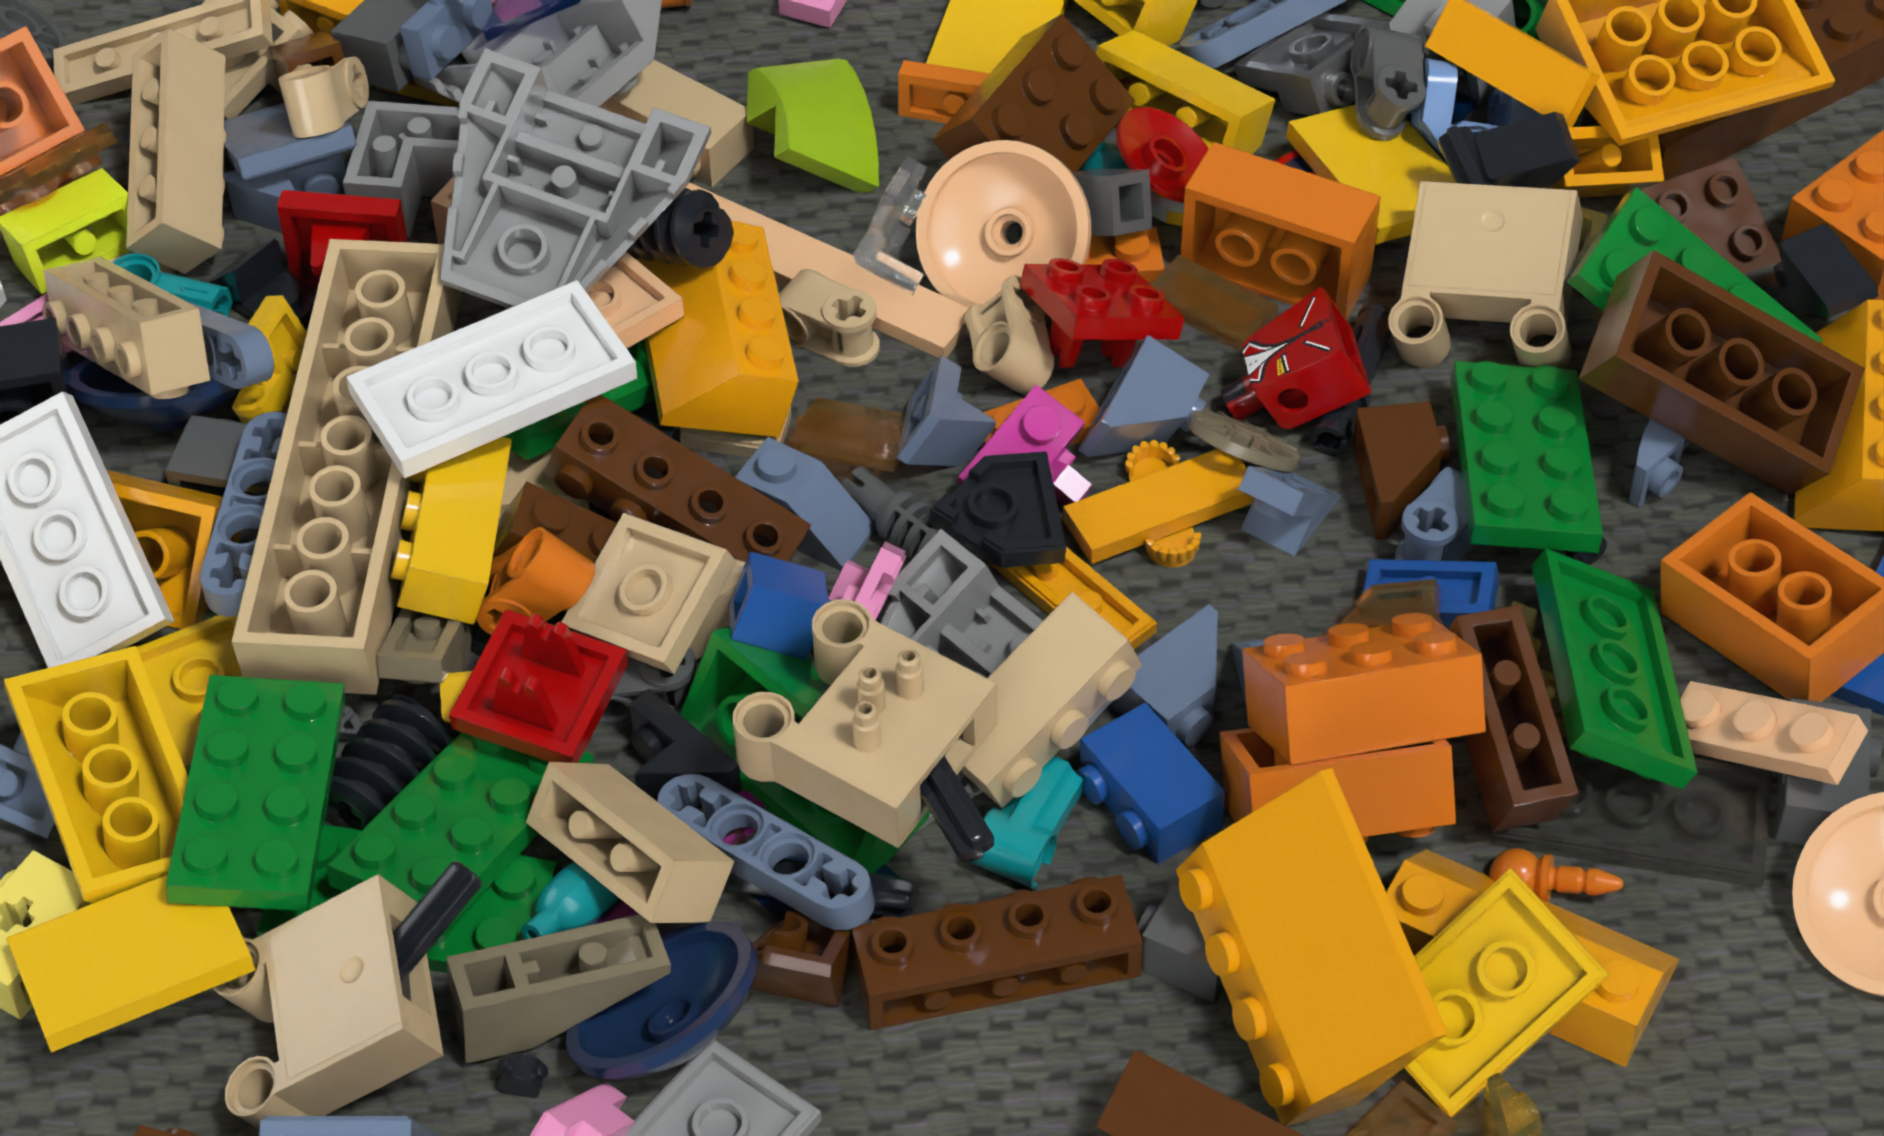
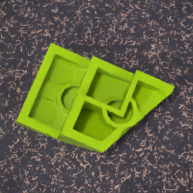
M837 58L760 67L748 72L746 123L775 135L774 158L855 192H871L879 187L878 150L871 109L864 88L847 60Z

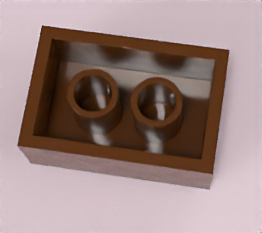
M1061 14L1022 36L932 141L949 160L963 150L984 142L997 140L1019 141L1047 151L1059 159L1071 172H1077L1135 103V100L1065 16Z

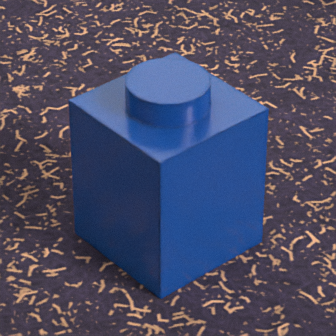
M750 551L728 605L731 640L807 660L813 646L812 618L821 606L834 601L828 599L825 572Z

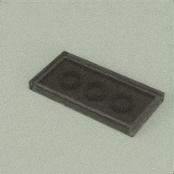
M1561 737L1579 794L1557 820L1491 832L1490 845L1521 848L1536 853L1553 854L1561 857L1762 888L1765 879L1772 771L1694 758L1698 773L1683 789H1679L1655 779H1645L1633 771L1600 759L1585 757L1578 751L1570 749L1568 739Z

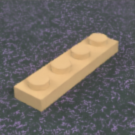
M215 0L53 49L54 76L71 105L132 88L133 54L167 28L225 55V60L273 46L270 0Z

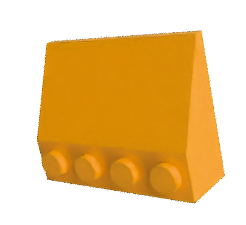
M1548 0L1535 29L1542 43L1600 75L1584 107L1618 145L1831 88L1835 83V79L1795 0Z
M1332 768L1317 772L1206 840L1176 869L1182 901L1195 916L1206 943L1205 952L1208 964L1212 971L1220 976L1232 1005V1018L1235 1029L1249 1046L1260 1073L1259 1082L1262 1094L1267 1103L1274 1107L1281 1124L1288 1127L1358 1104L1448 1034Z

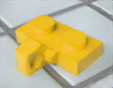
M283 295L266 296L248 325L259 329L266 337L274 359V371L268 381L240 389L232 409L244 424H247L254 417L267 412H288L307 331Z

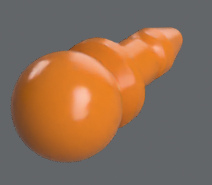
M1511 848L1501 852L1493 860L1489 872V877L1496 882L1510 868L1513 869L1541 900L1550 902L1553 889L1559 893L1580 894L1585 892L1587 895L1597 896L1619 891L1624 885L1620 877L1598 868L1583 870L1581 867L1563 865L1555 868L1553 854H1544L1538 859L1530 851L1521 848Z

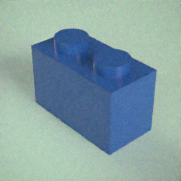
M1146 702L1080 739V762L1077 774L1084 778L1083 793L1095 805L1104 802L1116 816V825L1120 835L1133 850H1139L1143 847L1158 865L1222 828L1226 792Z

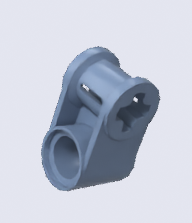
M1452 466L1446 467L1415 501L1407 505L1402 514L1401 522L1405 538L1396 548L1395 560L1458 561L1472 546L1478 545L1470 544L1462 472Z

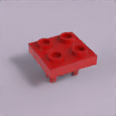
M282 190L277 211L290 273L311 288L318 289L330 239L408 242L401 199Z
M1054 258L1049 261V264H1024L1019 286L1051 317L1052 324L1049 343L1054 357H1059V366L1061 368L1074 367L1084 340H1102L1101 352L1103 356H1112V366L1114 368H1122L1132 355L1137 340H1144L1147 335L1155 340H1179L1185 317L1165 299L1163 292L1150 285L1137 272L1138 269L1133 264L1123 260L1106 259L1102 264H1079L1069 259Z
M505 609L449 714L451 727L454 730L547 762L578 763L629 664L627 649L570 631L568 626L562 622H557L556 625L546 623L543 617L538 614H532L531 617Z

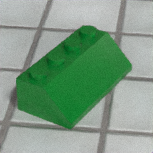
M729 626L712 631L680 715L737 762L733 711L742 699L757 692H773L782 695L791 703L795 713V722L799 724L831 685L820 679L815 669L814 656L810 653L807 660L734 641L731 640ZM740 769L741 789L749 791L755 798L760 799L766 811L856 861L867 872L877 873L928 820L931 813L928 811L902 845L897 848L775 781L760 782L751 779Z

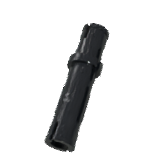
M1368 303L1361 307L1353 329L1370 385L1372 380H1374L1387 341L1391 336L1388 320L1391 310L1378 303ZM1370 394L1318 417L1310 433V441L1315 442L1314 447L1316 450L1330 456L1345 453L1353 434L1356 408L1369 407Z

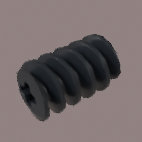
M685 188L626 252L635 259L657 260L663 263H676L682 266L691 265L697 268L713 267L728 252L734 230L730 217L719 207V203L711 193L701 189L690 190Z
M402 694L388 696L387 701L381 702L372 714V719L365 721L356 734L357 738L349 740L341 752V757L335 759L325 819L334 826L363 830L365 825H368L402 789L420 774L419 771L422 772L436 758L435 753L440 754L452 742L448 731L429 710L414 699Z

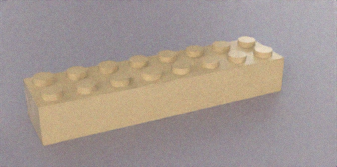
M329 240L231 641L242 677L344 683L345 693L377 694L380 679L378 675L377 654L391 628L401 581L390 578L392 564L399 540L409 542L411 531L400 529L404 504L408 491L418 493L420 483L410 481V477L404 479L351 397L346 377L454 332L462 292L443 285L440 280L444 244Z

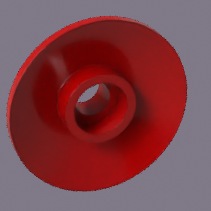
M1138 107L1128 111L1119 121L1116 129L1117 145L1127 166L1130 169H1149L1151 190L1172 201L1184 203L1185 187L1209 149L1201 137L1179 118L1163 110L1151 107Z

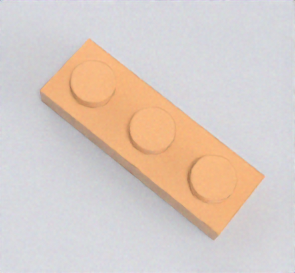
M1690 681L1680 698L1693 754L1838 785L1868 732L1861 718L1856 714Z

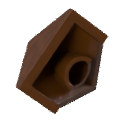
M795 909L787 911L782 919L753 942L757 951L758 961L751 990L839 1008L853 958L852 930H833L824 927Z

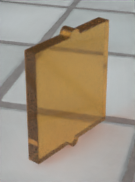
M816 397L805 416L797 417L796 430L789 440V447L811 457L894 472L900 461L897 459L905 414Z

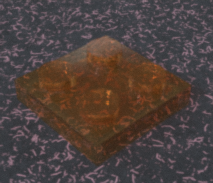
M106 121L73 136L1 175L0 216L26 203L28 205L59 189V184L70 178L71 180L101 165L102 161L97 153L117 143Z

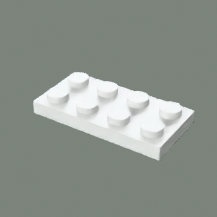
M576 280L351 374L346 378L351 397L405 479L637 379V370L634 358L579 281Z
M62 391L1 424L0 561L48 668L124 649L174 623L173 616L74 397Z

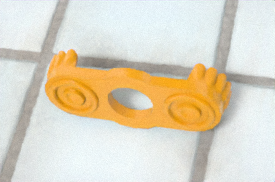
M1151 440L1149 444L1147 441H1142L1140 446L1135 445L1132 447V453L1129 452L1127 454L1125 470L1128 473V481L1130 482L1180 463V455L1175 454L1173 447L1168 448L1165 442H1160L1158 445L1156 440ZM1193 526L1155 541L1152 538L1146 539L1147 553L1154 562L1165 567L1186 565L1193 560L1199 549L1201 533H1194Z

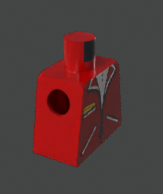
M1323 286L1314 290L1245 339L1241 347L1248 374L1221 389L1222 397L1235 419H1245L1265 407L1280 428L1292 429L1372 392L1353 329Z

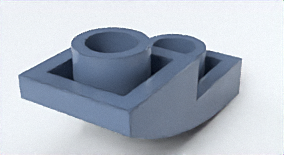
M1650 419L1639 446L1628 502L1639 508L1654 494L1661 498L1668 495L1680 480L1683 472V467L1679 464L1682 450L1692 441Z

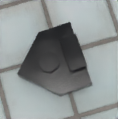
M1047 451L984 456L969 470L968 478L952 494H945L930 508L929 524L939 530L942 529L958 542L1001 568L1065 563L1066 546Z

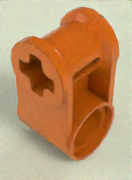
M543 527L531 530L519 543L492 560L488 596L483 598L476 618L479 626L486 633L492 635L505 609L531 617L532 614H538L546 622L559 612L566 611L579 602L592 583L595 575V564Z

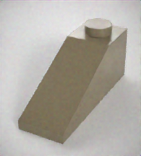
M640 914L446 957L449 1012L466 1064L535 1048L671 973V963L656 923H650Z

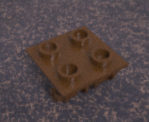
M1736 157L1640 189L1741 273L1746 274L1781 261L1776 243Z

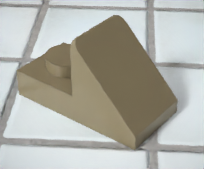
M402 608L377 654L379 678L398 679L417 685H440V683L444 682L448 673L468 671L474 625Z

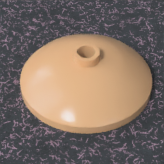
M997 140L984 142L963 150L952 157L930 181L920 202L916 220L917 251L928 279L941 295L969 308L973 304L983 305L1001 291V284L1009 276L1017 275L1021 277L1024 264H1049V261L1054 258H1064L1079 264H1085L1091 242L1090 210L1083 189L1076 177L1052 154L1036 146L1019 141ZM1017 222L1022 227V237L1017 243L1010 244L1006 237V231L1011 224Z
M1884 792L1871 794L1844 805L1818 826L1800 854L1795 869L1792 890L1793 908L1800 933L1817 960L1830 973L1847 985L1884 997Z

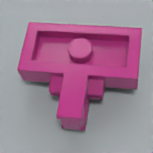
M1036 384L958 476L957 483L961 485L968 478L969 470L984 456L1047 451L1056 500L1065 506L1082 500L1088 496L1092 484L1070 466L1076 457L1067 447L1082 431L1085 422Z

